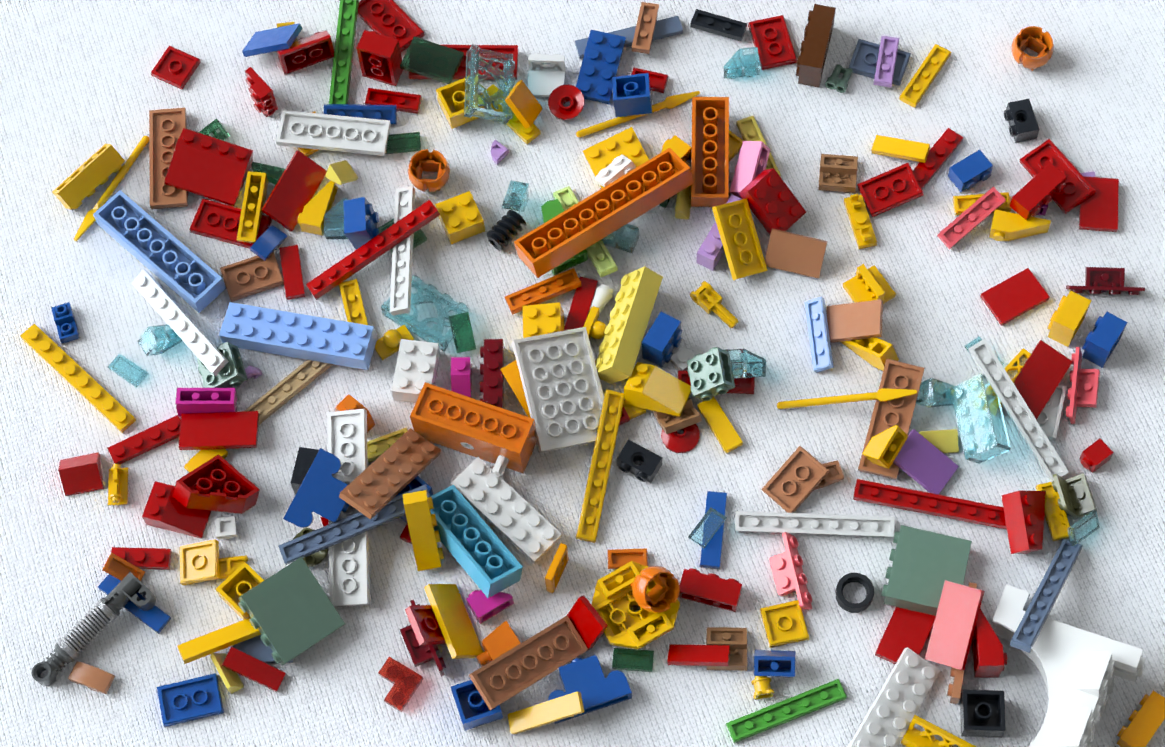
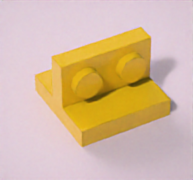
M864 264L857 267L856 276L843 283V288L854 303L881 299L884 304L896 296L894 290L875 265L868 269Z

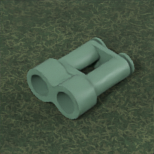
M837 64L832 75L828 77L825 86L844 93L848 87L847 83L853 70L843 68ZM840 73H843L842 79L838 78Z

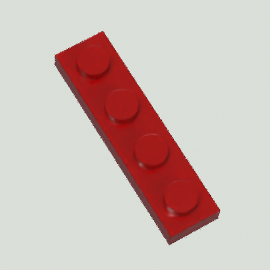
M947 128L929 150L926 162H919L913 170L922 190L963 141V137L950 128Z
M178 415L108 447L114 464H123L180 436L181 424Z

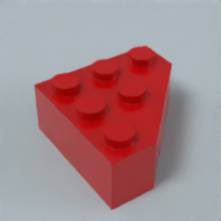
M218 454L178 479L173 497L183 506L190 509L243 514L256 505L260 489Z

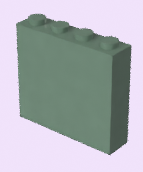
M901 525L899 532L895 531L893 543H896V548L891 549L889 560L893 562L892 567H887L885 576L889 581L888 585L884 584L881 596L885 597L884 604L936 616L945 580L961 585L964 583L972 541Z
M302 557L238 598L241 610L249 614L251 625L255 630L258 629L260 631L262 642L266 647L269 646L271 648L273 659L277 664L281 663L282 666L345 625L343 619Z

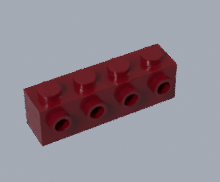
M484 339V346H480V357L484 358V364H480V375H483V381H480V393H483V399H480V401L504 409V375L500 370L504 367L503 339Z

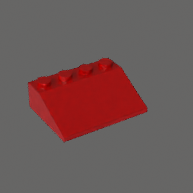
M183 128L177 141L164 184L235 206L246 180L247 172L253 163V150Z

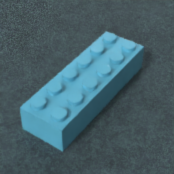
M454 485L431 496L434 509L430 510L431 514L436 516L437 526H434V530L439 531L440 541L487 598L520 581L523 566Z

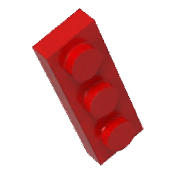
M112 547L111 553L140 569L170 570L171 549Z

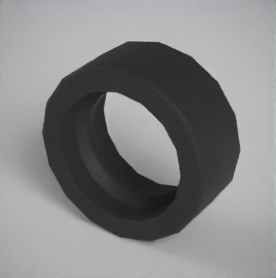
M861 573L844 575L836 586L835 594L838 605L850 613H859L866 610L871 605L874 597V586L871 580ZM857 582L865 587L867 595L862 602L851 603L844 598L843 589L848 583Z

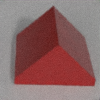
M99 452L60 460L58 472L65 496L104 489Z

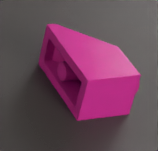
M451 357V391L471 398L470 357Z
M475 590L466 598L467 604L479 624L514 604L512 595L498 592L487 598L481 590Z

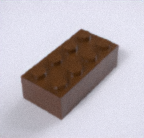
M814 4L813 11L809 10L808 24L804 31V41L802 40L801 53L797 60L796 76L799 77L798 84L820 87L834 27L835 7Z

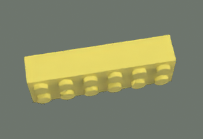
M645 266L624 275L621 279V288L615 297L616 303L610 313L609 324L604 331L605 337L599 346L600 352L595 360L599 379L609 384L631 377L663 276Z

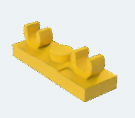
M854 194L844 198L843 202L858 249L876 246L877 240L862 194Z

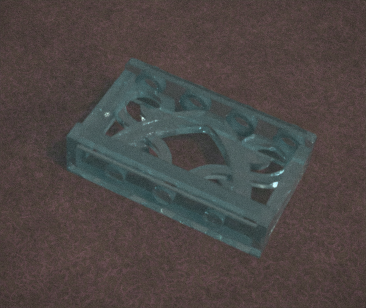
M472 44L466 53L465 117L471 118L474 116L502 122V124H507L513 118L514 113L505 102L515 83V77L513 76L515 69L513 54L486 50ZM492 63H502L504 65V70L499 69L500 64L496 65L494 68L492 66ZM478 70H481L482 73H483L484 70H485L486 72H485L484 75H480V74L478 73ZM489 74L500 87L491 96H489L487 90L482 85L478 84V81L484 80ZM478 91H481L483 94L481 96L478 95ZM491 103H493L496 109H499L498 104H501L503 106L502 112L494 111ZM480 106H487V109L479 108V107H480Z
M413 275L411 287L418 290L415 294L411 292L413 315L409 316L404 313L392 316L390 313V297L381 306L382 314L400 326L405 325L410 332L423 340L439 343L440 350L445 352L448 344L466 320L470 318L469 309L464 303H457L447 293L442 294L435 286L427 285L418 276ZM434 303L438 319L426 318L419 322L417 320L418 311L415 305ZM450 311L459 315L458 319L454 322L445 321V319H452L454 317L448 314ZM432 322L433 327L429 328L427 324ZM444 326L451 327L446 335L443 336Z

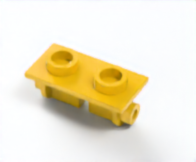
M113 464V467L109 469L108 506L128 504V467L121 468L120 464Z

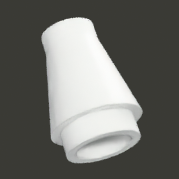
M601 284L596 289L591 307H598L600 314L601 310L613 298L612 294L614 291L608 286Z

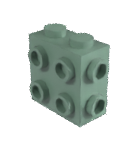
M229 342L222 343L217 347L229 361L217 375L212 374L197 358L198 371L204 382L203 388H235L248 380L239 349Z
M714 347L708 352L695 355L693 359L687 361V371L690 377V389L693 397L699 398L702 401H709L714 396L725 394L728 390L735 388L728 351L720 347Z

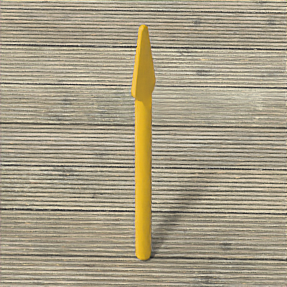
M700 91L668 96L664 101L652 105V113L664 108L673 109L692 97L699 95ZM644 115L616 117L576 132V136L581 138Z
M144 136L94 208L87 212L74 237V241H77L96 221L93 214L108 201L149 142L148 136Z
M882 388L877 392L781 401L776 406L778 409H789L869 400L886 402L917 394V390Z

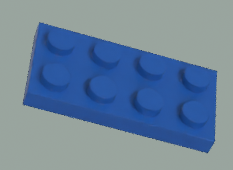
M590 30L576 87L582 92L584 99L605 104L610 103L613 91L612 77L617 76L626 37Z

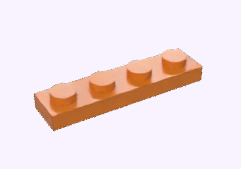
M572 268L507 295L505 300L513 315L523 311V306L540 304L582 285L575 269Z

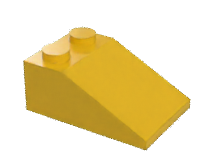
M641 362L636 363L631 377H629L623 388L626 405L679 417L691 394L690 385L657 366Z

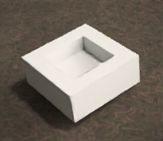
M683 346L672 355L670 361L680 371L688 370L687 361L693 359L694 355Z
M235 516L215 518L217 539L237 537Z

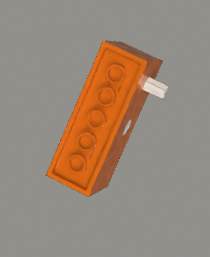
M426 382L410 415L413 429L419 435L438 445L494 463L492 473L497 476H503L506 468L524 474L537 442L535 437L536 426L533 418Z

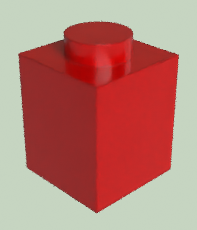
M1099 438L1082 451L1079 459L1083 467L1093 473L1111 459L1113 451Z

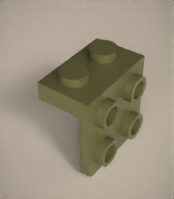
M1057 473L1053 475L1054 481H1052V486L1055 492L1059 494V507L1067 515L1077 519L1097 511L1084 473L1066 480Z

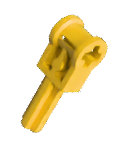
M703 281L695 292L692 291L690 293L691 299L706 313L709 314L713 311L730 328L736 326L738 319L721 304L723 298L709 283Z

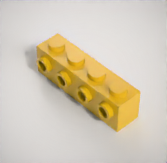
M104 144L52 193L66 209H77L86 196L90 197L93 195L97 186L106 183L109 180L108 176L122 168L125 160L111 144Z
M426 490L403 494V503L417 570L423 571L441 567L440 559H444L442 547H438L437 544L441 542L439 531L434 530V526H437L435 514H431L430 510L434 509L432 497L427 496Z

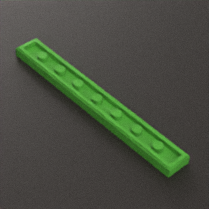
M340 0L329 104H348L359 0Z

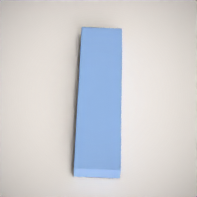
M821 296L805 302L813 370L816 373L834 368L825 300Z

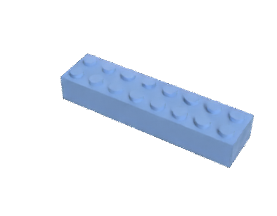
M121 190L93 214L97 224L198 313L226 289L221 276Z
M233 302L229 303L219 333L223 343L229 342L238 348L364 370L369 368L378 338L374 326Z

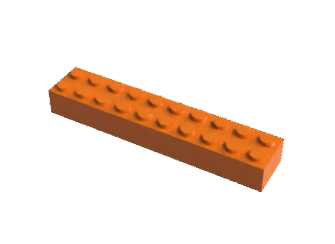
M668 148L514 241L518 257L539 278L692 185L694 182L691 168L671 148Z

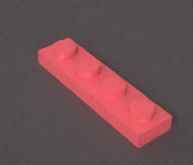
M993 186L938 233L937 237L950 250L999 208L1006 199Z

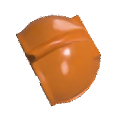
M1026 27L1020 30L1013 39L1012 55L1018 64H1023L1024 68L1033 71L1044 66L1051 59L1054 50L1053 39L1048 31L1042 32L1041 27ZM1027 47H1029L1033 51L1037 52L1039 55L1037 57H1031L1024 51Z
M428 149L417 152L411 158L408 176L411 183L418 190L423 192L429 190V192L440 191L449 179V163L440 152L436 150L429 152ZM423 171L437 172V179H422Z
M650 566L643 569L630 585L635 601L642 609L649 612H665L671 608L670 603H676L680 591L678 580L668 569L661 566ZM653 580L656 585L646 594L648 584Z

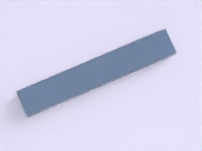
M679 16L656 21L652 41L683 34ZM636 26L608 33L626 37L624 48L632 46ZM588 38L575 41L579 59L584 57Z

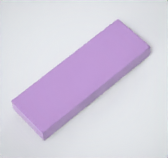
M881 36L873 85L892 87L900 38Z

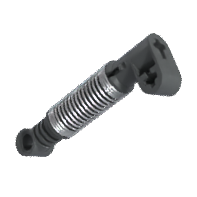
M129 572L106 597H101L96 602L97 606L93 605L94 609L91 608L92 611L88 610V613H85L84 619L80 618L81 622L78 621L79 625L75 624L76 627L73 626V629H70L71 632L67 631L69 635L65 634L66 638L62 637L63 640L60 639L55 644V649L53 650L55 653H50L51 657L47 656V661L43 660L34 665L31 672L34 680L42 686L52 685L59 674L57 671L61 672V667H66L65 663L69 664L78 659L80 654L77 650L83 653L82 650L85 651V648H88L89 642L93 643L92 639L98 638V635H101L100 632H103L102 629L106 630L105 626L108 627L107 624L110 625V621L113 622L120 615V610L130 600L139 609L148 611L155 606L156 597ZM140 592L147 599L143 601L137 593ZM48 670L46 677L41 678V673Z

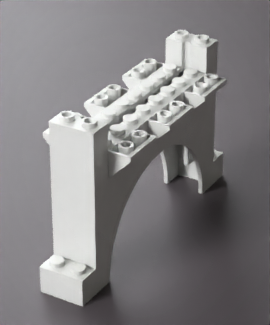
M1009 585L1005 586L992 620L994 623H997L995 629L997 637L1009 643L1011 642L1031 602L1030 592ZM1047 618L1030 653L1021 650L1030 658L1040 672L1049 698L1045 721L1036 738L1028 747H1092L1095 739L1093 737L1095 732L1093 731L1094 726L1098 724L1101 712L1104 713L1108 701L1106 700L1108 694L1112 693L1114 687V675L1136 682L1138 676L1142 677L1146 659L1143 657V649Z

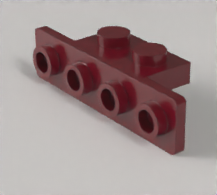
M1085 267V286L1066 285V289H1071V291L1081 294L1082 290H1090V294H1101L1102 290H1109V294H1121V291H1128V295H1140V291H1145V287H1124L1125 268Z
M414 599L411 600V606H416ZM411 625L400 629L414 666L417 667L434 660L440 676H444L443 669L446 668L443 658H438L436 651L439 650L438 646L419 645Z

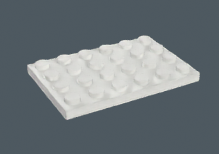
M586 327L513 340L512 346L530 417L535 420V437L539 453L595 442L604 395Z

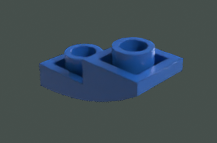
M272 225L250 247V251L266 261L272 252L277 250L285 241L287 235Z
M70 302L51 307L61 344L80 339Z

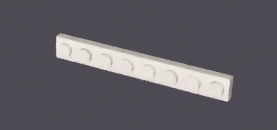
M413 186L395 190L394 223L415 210V189ZM414 233L393 247L390 313L392 316L409 313L411 309Z
M143 269L132 282L133 286L212 374L217 375L229 361L150 273Z
M983 339L968 348L1051 482L1054 481L1053 475L1056 473L1061 477L1069 473L987 340Z
M735 511V531L894 537L895 517Z

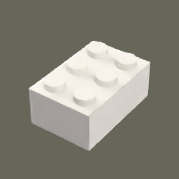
M401 339L391 390L395 401L416 403L425 382L435 385L441 353L439 343Z

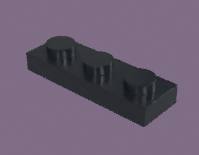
M696 9L690 27L742 41L747 23Z

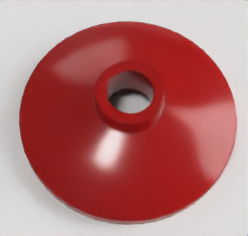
M561 85L550 94L548 106L555 117L569 120L578 116L583 110L584 96L573 85ZM566 102H570V106L565 107L564 104Z
M697 424L680 429L684 431L683 434H678L677 431L666 434L662 429L661 439L667 449L675 453L691 451L696 447L700 439V431Z

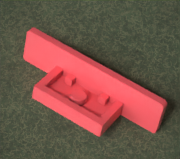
M1076 347L1071 359L1074 369L1070 371L1072 388L1068 389L1070 406L1066 407V417H1069L1071 424H1075L1077 407L1097 408L1100 371L1099 369H1081L1082 352L1080 347Z
M784 532L782 537L786 552L769 558L777 593L779 596H784L796 591L799 606L803 609L811 610L812 597L807 589L806 584L808 581L803 573V560L797 549L798 541L794 535Z

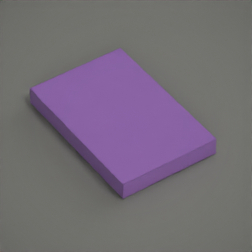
M915 429L909 433L907 440L893 462L929 493L938 495L959 467Z

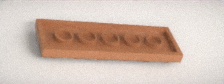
M185 107L149 110L151 209L188 206V191L164 184L177 141L183 128L187 129V111Z
M886 359L879 389L917 390V394L886 402L876 400L863 452L872 437L895 425L899 426L908 435L925 368ZM862 454L858 471L896 480L899 467L892 463L889 469L873 464Z
M410 428L340 492L339 498L369 519H372L440 455L441 449Z
M565 616L474 671L469 677L489 710H492L588 651V648L569 617Z

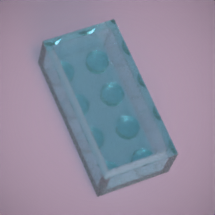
M979 374L950 388L965 460L980 464L1011 450L1000 400L983 374Z

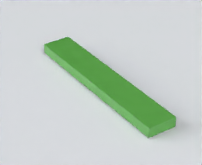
M836 679L726 723V727L733 743H737L847 699V696L839 679Z

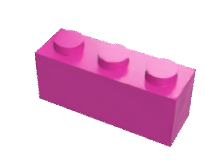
M177 388L175 404L178 417H181V413L237 412L235 388Z

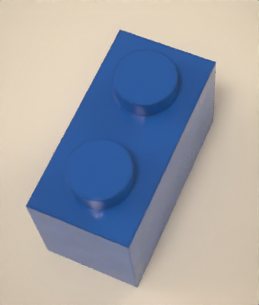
M978 150L951 166L948 177L958 190L963 192L966 189H972L979 181L987 180L991 176L993 165L982 151Z
M755 650L754 676L795 677V651Z

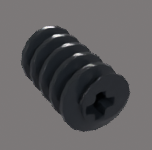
M509 210L507 215H504L502 220H499L497 225H494L492 230L487 232L488 241L494 248L502 251L501 244L504 246L508 245L505 239L512 241L513 238L510 234L517 236L518 233L515 229L522 231L523 228L520 224L527 226L525 220L519 213Z

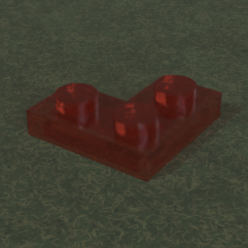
M388 657L378 672L379 676L394 684L385 697L384 702L402 712L423 681V676L391 657Z

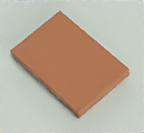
M772 228L765 258L766 266L819 279L828 241Z
M274 251L266 261L259 256H254L220 268L231 302L284 285Z
M881 299L827 306L826 314L830 343L882 337L883 301Z
M799 446L761 490L787 513H794L830 471L803 447Z

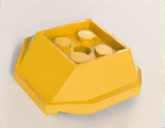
M631 561L597 580L591 605L608 625L603 633L610 645L640 649L674 629L680 608L678 599L676 603H670L671 608L665 612H649L642 608L637 612L630 610L632 606H639L634 599L630 585L635 577L640 575V572L648 566ZM653 580L648 584L646 594L656 585Z

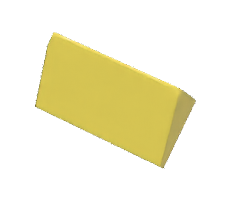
M346 160L330 164L325 175L327 179L339 185L358 179V176Z
M691 185L677 193L675 205L676 219L688 220L690 217Z
M957 429L918 432L942 453L959 452Z
M210 654L229 693L233 694L242 689L244 685L239 675L222 666L227 654Z

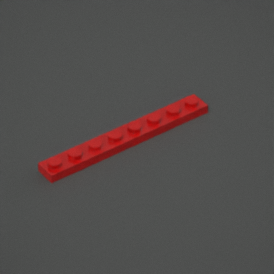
M428 200L306 284L315 299H319L440 216V213L433 203Z
M860 479L856 481L853 500L1007 530L1004 508L1000 506Z

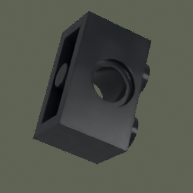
M1024 99L1009 102L1006 110H1004V118L1009 122V133L1011 137H1014L1015 143L1037 139L1040 129L1030 100Z
M628 440L617 457V466L625 473L630 472L634 474L638 480L651 483L662 466V457ZM642 461L643 464L638 466L635 465L634 462Z

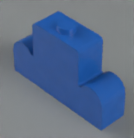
M322 448L319 449L283 518L284 520L298 527L306 528L313 523V512L332 522L338 520L342 511L346 513L349 504L339 498V495L348 484L332 476L341 470V461L337 456Z
M594 655L585 659L576 658L570 664L561 666L559 674L565 692L562 690L551 692L548 701L577 691L581 692L584 713L554 722L558 724L632 699V692L623 672L615 670L610 672L607 678H605L598 657Z

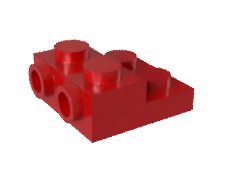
M249 67L245 70L247 76L245 80L250 86L248 89L251 93V98L255 102L253 105L259 113L262 112L266 117L271 116L278 109L273 90Z

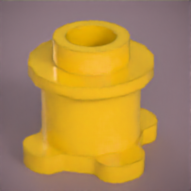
M755 676V679L751 681L755 688L753 696L755 700L773 697L774 690L770 686L772 681L770 677Z

